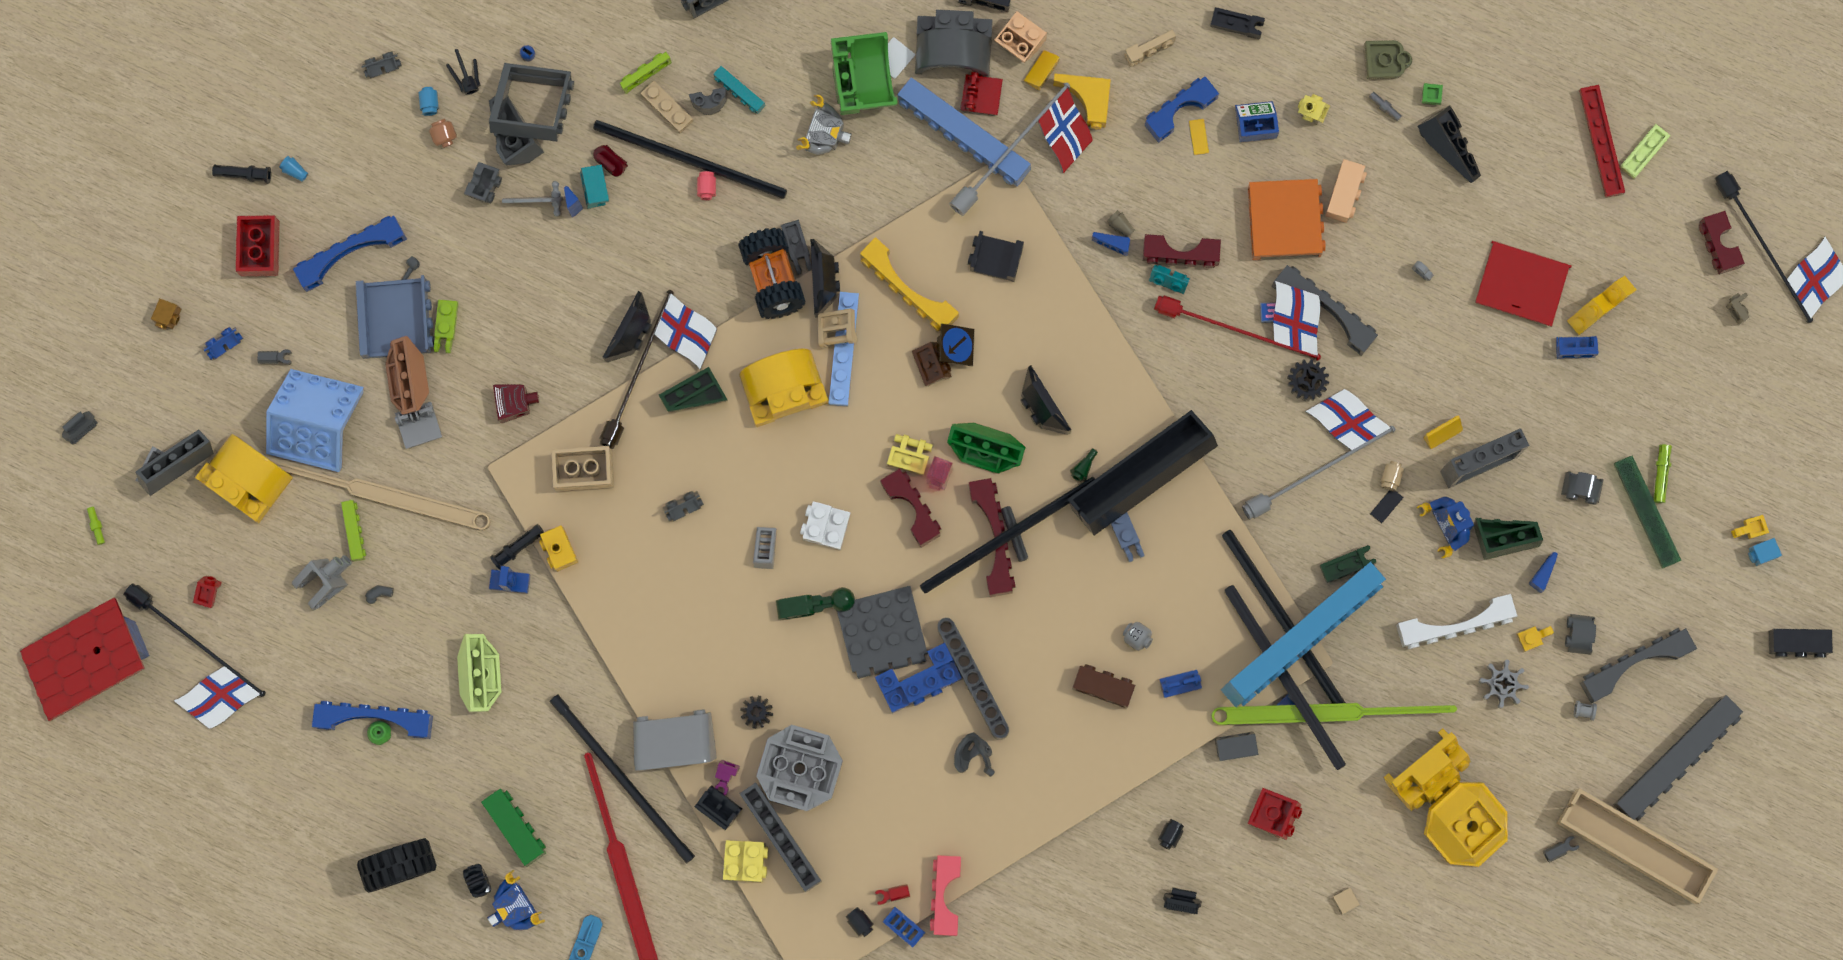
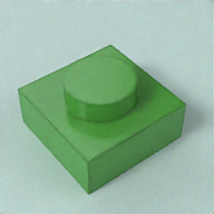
M1424 83L1422 103L1441 105L1443 85Z

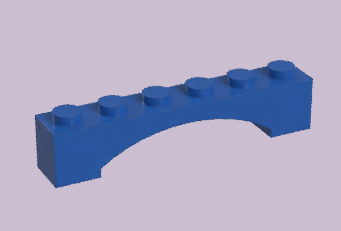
M387 216L381 219L377 225L367 226L358 235L352 234L346 241L333 244L329 250L316 253L313 256L314 258L299 262L293 270L303 289L308 292L322 285V279L328 270L349 253L372 245H389L392 248L407 240V237L395 216Z
M321 701L320 704H314L312 727L316 729L335 730V726L346 721L360 718H376L400 725L408 731V736L431 739L433 716L428 714L427 710H417L416 713H412L406 708H397V711H390V707L378 706V709H370V705L359 704V708L351 707L352 704L340 703V706H335L329 701Z

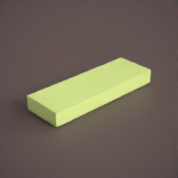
M1655 124L1619 168L1635 179L1671 135Z

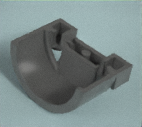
M936 10V16H918L915 74L922 75L924 71L932 68L955 67L972 70L981 76L990 77L992 19L974 18V11Z

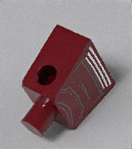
M493 385L497 416L500 423L530 414L529 405L539 403L538 392L527 393L525 385Z

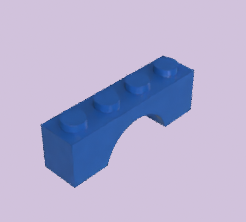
M1206 76L1202 79L1197 78L1191 83L1189 89H1183L1176 94L1177 98L1173 101H1166L1161 106L1162 109L1157 113L1155 111L1150 113L1146 117L1145 127L1159 143L1174 132L1173 116L1180 108L1196 106L1204 110L1218 99L1219 93Z

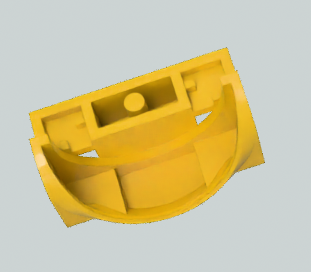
M1442 728L1438 734L1443 739L1395 779L1389 773L1383 777L1390 789L1410 811L1420 808L1424 802L1433 804L1457 782H1460L1459 771L1463 772L1468 768L1471 762L1470 757L1458 744L1457 737L1452 732L1448 734ZM1412 782H1415L1418 786H1412Z

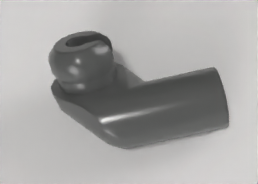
M380 585L373 587L366 592L367 603L374 604L377 600L376 598L381 595L392 597L394 588Z

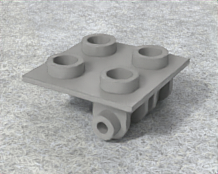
M432 402L422 404L419 411L402 415L400 412L395 413V421L399 426L406 449L442 438Z

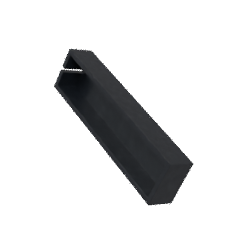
M1190 410L1067 499L1072 511L1095 536L1215 449L1218 445L1214 434Z

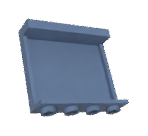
M421 275V278L407 280L373 283L356 281L360 356L363 359L387 357L391 348V341L404 336H408L422 354L431 353V347H434L433 336H430V329H433L432 317L429 318V310H432L431 299H428V292L431 291L430 281H427L424 275Z

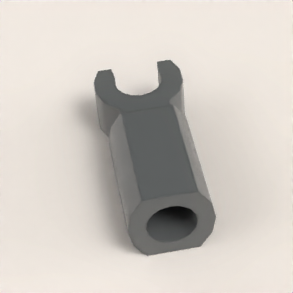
M288 349L282 350L280 353L278 351H258L257 361L258 364H278L282 362L285 365H290L292 361L285 360L284 357L287 354H292V352Z
M1574 836L1567 837L1563 844L1559 842L1544 850L1543 854L1547 861L1550 863L1566 855L1567 851L1577 850L1579 845L1574 847L1569 845L1570 840L1574 839Z

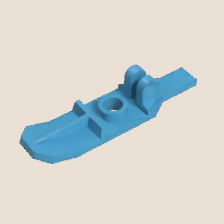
M589 915L584 918L569 960H590L603 926L599 917ZM581 949L585 951L583 957L578 955V951Z

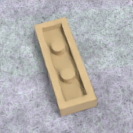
M652 81L640 93L679 133L693 122V118L655 81Z

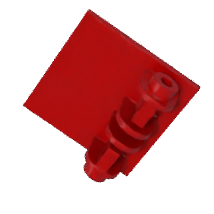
M971 72V75L966 74L960 111L998 116L1003 79L978 76L979 73Z

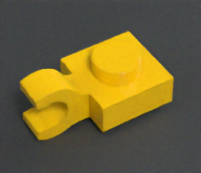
M1763 515L1744 520L1743 527L1731 531L1733 538L1747 534L1749 539L1769 533Z
M1535 626L1518 633L1517 636L1524 652L1543 645L1541 639L1552 635L1554 631L1551 626L1537 631Z

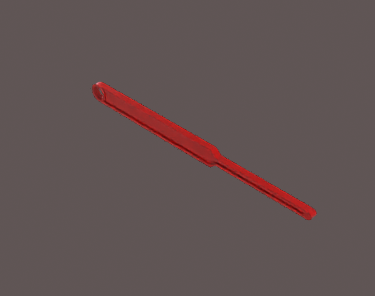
M587 752L584 755L610 841L607 853L639 960H658L625 846L617 840L592 754Z

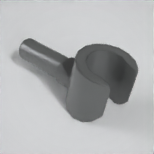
M411 256L406 261L409 268L402 280H407L410 274L419 268L420 263L415 257Z

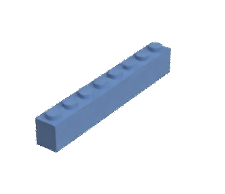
M912 77L897 94L899 104L903 108L911 109L918 119H924L929 122L928 125L933 130H940L944 133L943 136L950 142L955 141L959 144L958 147L962 151L973 154V158L979 163L984 162L988 165V169L1008 149L1006 145ZM1012 150L995 168L993 173H999L1003 176V180L1009 185L1014 184L1018 187L1030 172L1031 164Z

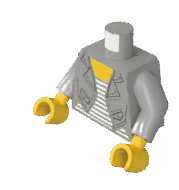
M814 95L818 102L810 101V104L812 106H819V109H815L806 138L797 139L802 142V146H796L797 150L805 149L810 153L821 155L829 153L831 150H836L838 142L849 145L852 134L842 131L844 124L841 116L832 106L824 101L821 95Z

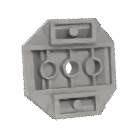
M790 725L767 739L756 777L769 801L809 811L832 799L843 760L829 735ZM797 764L805 765L804 773H795V766Z

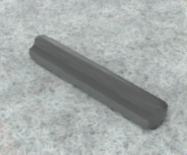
M1011 507L1002 508L1001 512L1006 527L1009 529L1017 523ZM1020 534L1011 541L1018 561L1022 562L1028 559V554Z

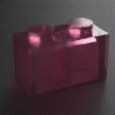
M934 456L926 477L927 484L930 485L929 488L936 491L946 489L953 470L952 462Z

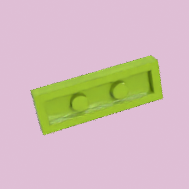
M667 52L657 54L653 57V61L648 64H642L635 73L623 77L620 86L624 93L627 94L670 65L672 61Z

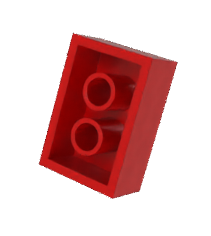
M275 215L237 216L236 272L241 277L278 276L280 221Z

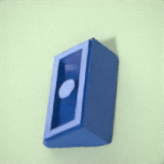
M565 186L566 205L573 218L583 210V207L576 195L568 186Z

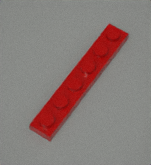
M1594 85L1580 88L1579 92L1605 198L1625 194L1600 86Z

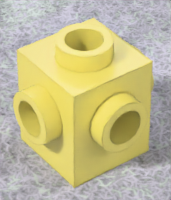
M1312 94L1311 97L1305 95L1299 102L1298 113L1303 115L1302 119L1312 123L1313 120H1317L1323 123L1330 105L1322 102L1323 98L1315 94Z

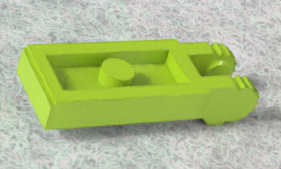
M438 300L434 352H439L441 339H447L445 351L446 353H451L457 320V301Z

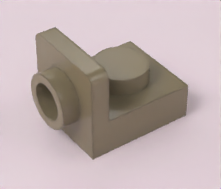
M1737 293L1729 299L1730 303L1726 306L1738 325L1749 318L1747 308L1740 303L1748 296L1747 293L1742 295Z

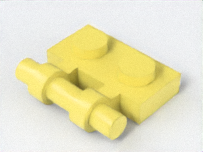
M896 434L894 441L901 443L900 448L892 446L887 465L924 476L929 456L922 453L924 450L931 452L933 444L926 443V440L920 439L919 441L909 438L910 436L905 434L903 436ZM907 445L916 447L917 452L906 450Z

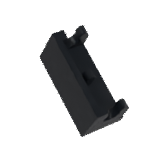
M712 785L704 792L694 806L724 830L733 824L743 809Z

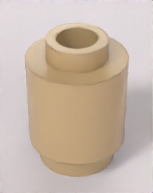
M1391 461L1390 464L1385 465L1381 478L1382 488L1396 491L1397 487L1400 486L1404 468L1401 467L1402 464Z

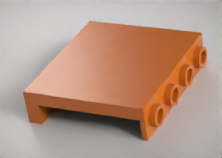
M1318 179L1249 182L1248 198L1252 260H1260L1261 257L1318 255V257H1321L1326 249V245L1321 233H1324V221L1320 220V214H1323V204L1319 203V196H1322V187L1318 185Z

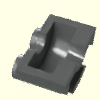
M726 87L713 89L712 94L709 96L703 95L702 92L689 94V97L697 111L704 115H713L720 112V109L727 102Z
M478 162L473 172L472 180L468 183L464 195L491 204L495 197V188H499L502 182V177L499 176V169Z
M1568 471L1565 473L1561 495H1566V498L1570 500H1578V497L1583 498L1585 503L1596 505L1600 501L1604 479H1596V475L1578 472V474H1574Z
M1570 614L1567 617V628H1570V636L1566 635L1565 647H1568V652L1592 654V643H1595L1596 637L1594 616Z

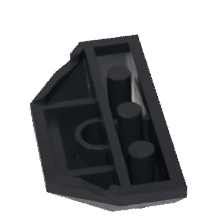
M810 239L814 315L817 318L837 298V292H840V280L836 281V273H839V262H835L834 256L815 239Z
M637 292L607 350L602 356L604 361L611 362L633 355L636 350L639 351L643 343L641 339L644 334L649 333L652 327L642 292Z
M1030 365L1027 369L1022 389V399L1020 400L1025 409H1030L1032 413L1030 417L1036 426L1039 424L1041 429L1066 435L1070 434L1072 429L1034 368Z

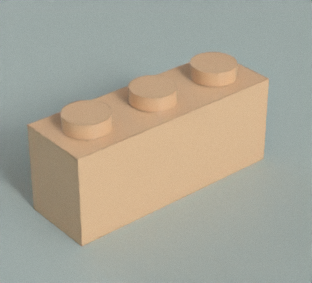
M1343 159L1326 211V217L1347 223L1349 218H1353L1356 210L1353 204L1355 200H1359L1361 190L1358 188L1360 183H1364L1367 172H1364L1365 165Z

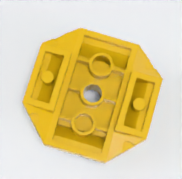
M1457 782L1429 807L1424 835L1447 863L1479 867L1508 841L1507 811L1484 783ZM1472 821V827L1467 829L1468 823Z

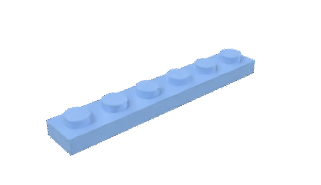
M840 292L838 310L850 308L855 310L856 331L859 293ZM846 330L836 331V336L846 335ZM847 342L834 345L829 405L848 406L854 343L849 344Z

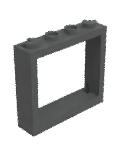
M504 63L489 118L490 133L557 142L559 134L562 135L564 124L562 121L566 120L567 117L566 105H570L571 94L569 93L570 90L573 91L574 89L571 71ZM512 80L563 87L554 126L502 120Z
M1520 428L1451 459L1440 472L1449 489L1518 458L1530 445Z

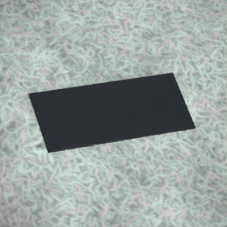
M1389 490L1370 514L1383 523L1404 497L1396 491Z

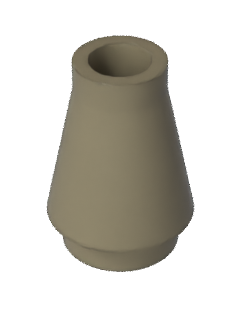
M1118 210L1107 220L1110 223L1109 226L1126 237H1129L1135 231L1123 212L1120 213Z

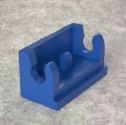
M1597 336L1556 337L1557 359L1595 358L1599 354Z

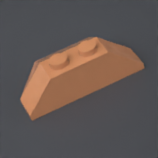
M404 336L391 341V348L385 364L391 402L400 410L402 415L419 411L429 394L424 356L409 337Z

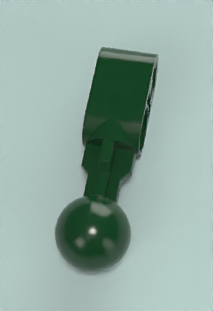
M845 587L836 589L831 596L822 597L821 595H802L776 600L778 620L812 616L815 613L823 612L825 608L831 607L839 612H845L850 610L855 604L853 592Z

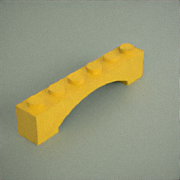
M876 237L861 251V263L867 268L871 267L876 271L874 274L881 281L885 279L889 283L888 287L897 294L899 292L907 305H913L917 308L916 312L923 319L928 318L931 321L930 325L936 331L941 330L942 323L952 325L959 318V312L946 300L943 303L932 301L911 290L892 268L888 259L889 249Z

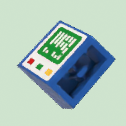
M1273 101L1235 105L1239 142L1276 139L1278 137L1279 127Z

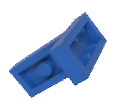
M501 566V570H491L489 589L528 594L531 575L514 572L509 567Z

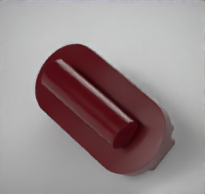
M601 145L594 150L593 156L595 161L602 165L611 175L618 177L628 167L627 161L618 156L608 145Z

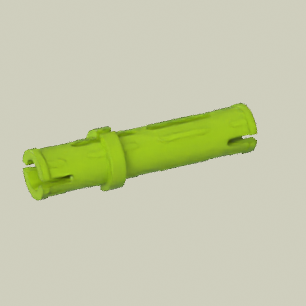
M1659 445L1653 502L1666 503L1668 473L1672 464L1670 463L1671 445Z

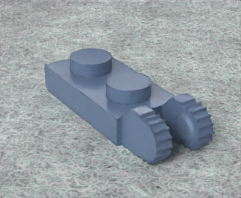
M1126 512L1111 523V526L1121 549L1124 550L1128 561L1132 562L1133 555L1128 548L1129 546L1135 545L1140 558L1144 557V552L1130 517Z

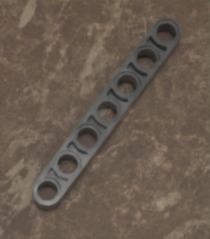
M942 618L938 622V632L946 644L958 671L993 737L997 740L1005 739L1009 734L1008 724L955 623L950 618ZM949 623L952 629L949 632H943L941 625ZM958 640L961 646L958 649H952L950 642ZM967 657L970 663L965 667L961 666L959 659ZM976 674L979 680L977 683L971 684L968 681V676ZM978 692H986L988 695L985 701L978 700ZM993 708L996 710L997 715L994 718H988L986 710ZM999 725L1004 726L1006 732L1004 735H997L995 728Z

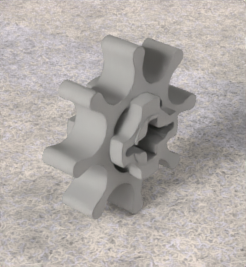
M1509 660L1503 662L1504 668L1501 671L1496 670L1493 664L1487 665V668L1492 672L1491 679H1479V683H1486L1490 687V692L1484 695L1483 699L1487 700L1491 695L1497 696L1499 699V709L1504 707V699L1508 697L1514 701L1515 705L1519 704L1520 700L1515 695L1516 690H1527L1529 688L1528 685H1521L1517 681L1518 675L1524 673V669H1519L1517 673L1510 672L1508 669ZM1505 680V683L1510 686H1506L1503 689V685L1499 684V682Z

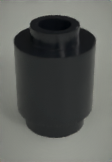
M1170 819L1169 823L1165 824L1158 838L1160 846L1168 850L1176 848L1184 832V826Z
M857 907L846 916L848 924L858 936L863 935L865 937L873 931L872 926L874 923L863 909L860 910Z

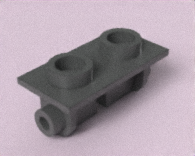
M393 51L382 54L383 58L376 60L373 57L364 60L365 64L361 67H366L367 69L364 71L366 78L370 77L371 79L383 74L381 70L383 66L386 73L399 69L402 64L400 59L396 60L395 58L398 56V53L393 54Z
M698 491L687 492L683 495L682 499L678 501L674 499L665 504L666 506L663 507L665 513L669 512L666 514L669 522L686 516L683 511L684 508L687 509L689 514L701 509V506L704 504L701 498L697 499L700 497Z

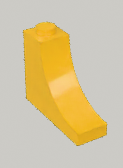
M1054 73L1053 86L1063 88L1064 83L1070 84L1069 91L1079 99L1084 107L1087 125L1096 130L1106 127L1111 79Z

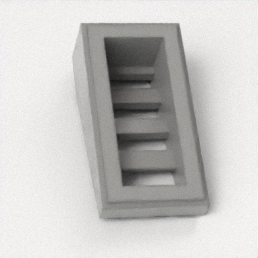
M757 527L753 559L755 568L773 569L776 528ZM761 535H771V538H761ZM760 543H771L770 545H760ZM760 551H770V553H760Z

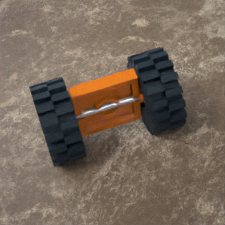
M765 228L763 231L757 230L756 233L752 232L749 236L743 237L739 241L738 246L743 262L751 268L758 291L755 301L760 316L765 319L781 318L784 315L788 316L792 312H797V309L803 308L806 301L800 283L794 279L786 254L789 252V247L784 231L780 228Z

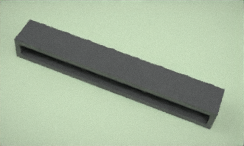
M1727 695L1721 697L1613 805L1621 813L1633 820H1640L1646 814L1644 810L1648 806L1653 807L1660 800L1658 796L1662 792L1666 794L1673 787L1671 783L1675 779L1680 780L1687 773L1685 769L1689 765L1693 767L1700 760L1698 756L1703 751L1707 753L1714 746L1712 742L1717 738L1720 740L1727 734L1728 731L1726 729L1730 725L1734 726L1741 720L1740 715L1743 711Z

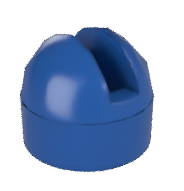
M526 45L520 49V56L524 61H531L535 57V51L533 47ZM525 49L531 53L530 56L524 52Z

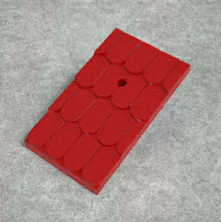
M112 598L93 608L86 614L72 620L70 623L49 633L20 651L48 721L56 719L144 670L145 667L142 660L150 656L136 622L123 616L116 598Z

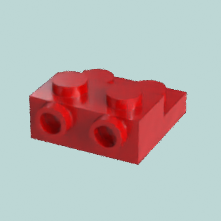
M1262 788L1248 824L1287 840L1294 833L1295 826L1293 824L1295 819H1299L1302 814V808H1300L1302 804Z

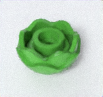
M384 721L373 722L367 730L368 739L376 745L384 744L391 738V727Z

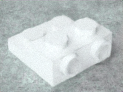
M813 501L812 506L808 505L805 516H808L807 524L803 523L800 534L803 535L804 541L841 550L851 513Z

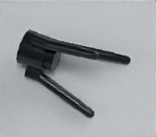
M455 49L464 76L462 82L450 64H446V67L459 85L461 92H464L465 95L478 92V87L481 84L479 82L477 60L473 59V79L466 72L459 50Z

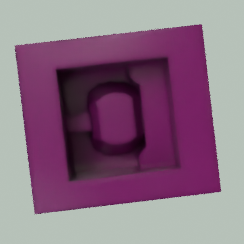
M721 760L715 778L721 780L715 788L723 787L725 790L724 795H726L729 791L728 782L731 780L732 775L736 776L738 774L740 766Z

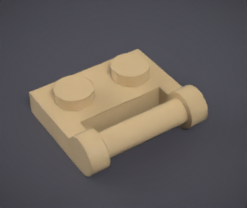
M850 308L820 313L818 315V343L820 348H827L829 345L847 342L853 344L857 342L854 309ZM846 330V335L827 338V333Z

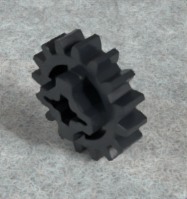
M1304 359L1302 360V365L1297 362L1295 364L1296 369H1290L1293 375H1288L1287 379L1292 380L1288 383V387L1293 386L1291 393L1297 392L1296 398L1304 396V401L1308 397L1314 401L1315 395L1319 398L1322 396L1320 391L1326 392L1327 388L1324 386L1329 385V381L1325 379L1329 377V374L1323 373L1326 367L1320 368V362H1317L1315 365L1313 364V359L1309 363H1306ZM1302 370V376L1296 379L1297 373ZM1306 375L1309 379H1312L1310 384L1308 383V381H1304ZM1321 381L1320 387L1315 390V383Z

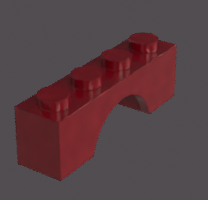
M1145 234L1143 261H1147L1148 264L1166 262V265L1170 266L1182 263L1187 267L1204 265L1203 267L1215 268L1220 262L1221 239L1202 238L1194 249L1181 252L1171 248L1166 242L1164 235Z
M898 469L880 480V483L891 500L903 499L914 507L916 520L910 530L922 548L940 537L939 531L942 529L936 520L932 521L929 514H931V511L926 503L922 505L919 498H921V495L916 487L912 489L909 482L911 479L906 471L902 473Z

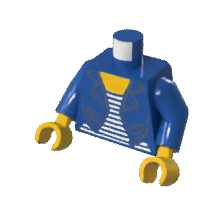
M1441 497L1431 501L1430 504L1425 502L1417 506V508L1422 507L1424 509V513L1419 516L1430 513L1431 509L1434 510L1432 512L1448 544H1450V546L1438 548L1437 552L1445 551V555L1441 558L1452 556L1453 550L1456 551L1468 543L1470 530L1474 524L1470 517V511L1462 501L1455 502V500L1449 497Z
M514 870L506 874L504 881L500 884L494 896L495 902L492 905L496 912L487 918L493 927L503 921L506 927H511L513 930H528L535 925L544 923L545 919L539 920L538 916L542 912H536L520 884L515 883L520 880V876L513 878L512 873Z

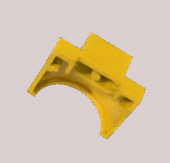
M793 349L765 357L748 365L739 373L756 427L829 403L813 354L809 349ZM811 386V389L805 392L804 387ZM768 400L769 405H762L761 403Z
M234 434L229 436L209 464L206 462L195 477L257 523H260L293 479L290 474ZM253 495L257 498V500H252L250 498Z

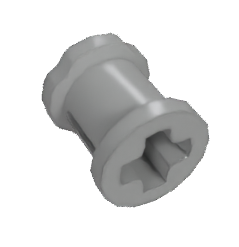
M1576 701L1574 717L1580 716L1594 721L1597 704L1593 703L1590 705Z

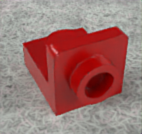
M213 576L202 577L197 582L193 603L212 608L217 589L221 586L222 582L216 580Z

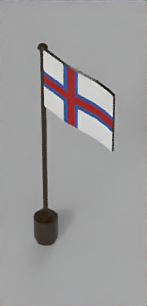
M672 290L667 291L668 295L616 420L606 421L600 436V444L603 446H609L611 449H614L615 445L619 443L624 430L619 420L654 336L659 338L670 349L689 359L700 370L702 368L717 328L708 319L681 303L673 296L674 292Z

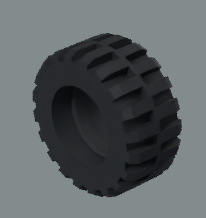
M426 838L381 851L357 862V868L364 889L368 893L435 871L437 867L430 843Z

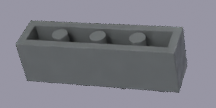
M198 429L135 471L139 484L150 496L213 455L211 442Z

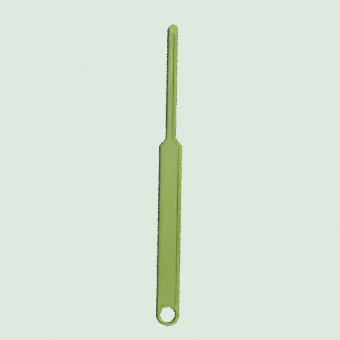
M1358 703L1309 704L1320 722L1358 721L1364 715L1454 713L1457 711L1455 705L1363 708ZM1296 705L1218 707L1212 712V720L1218 725L1306 722ZM1217 710H1224L1226 712L1227 718L1224 722H1217L1215 720L1214 714Z

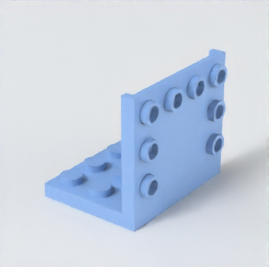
M290 369L266 411V454L340 472L342 468L343 430L363 394L364 387Z

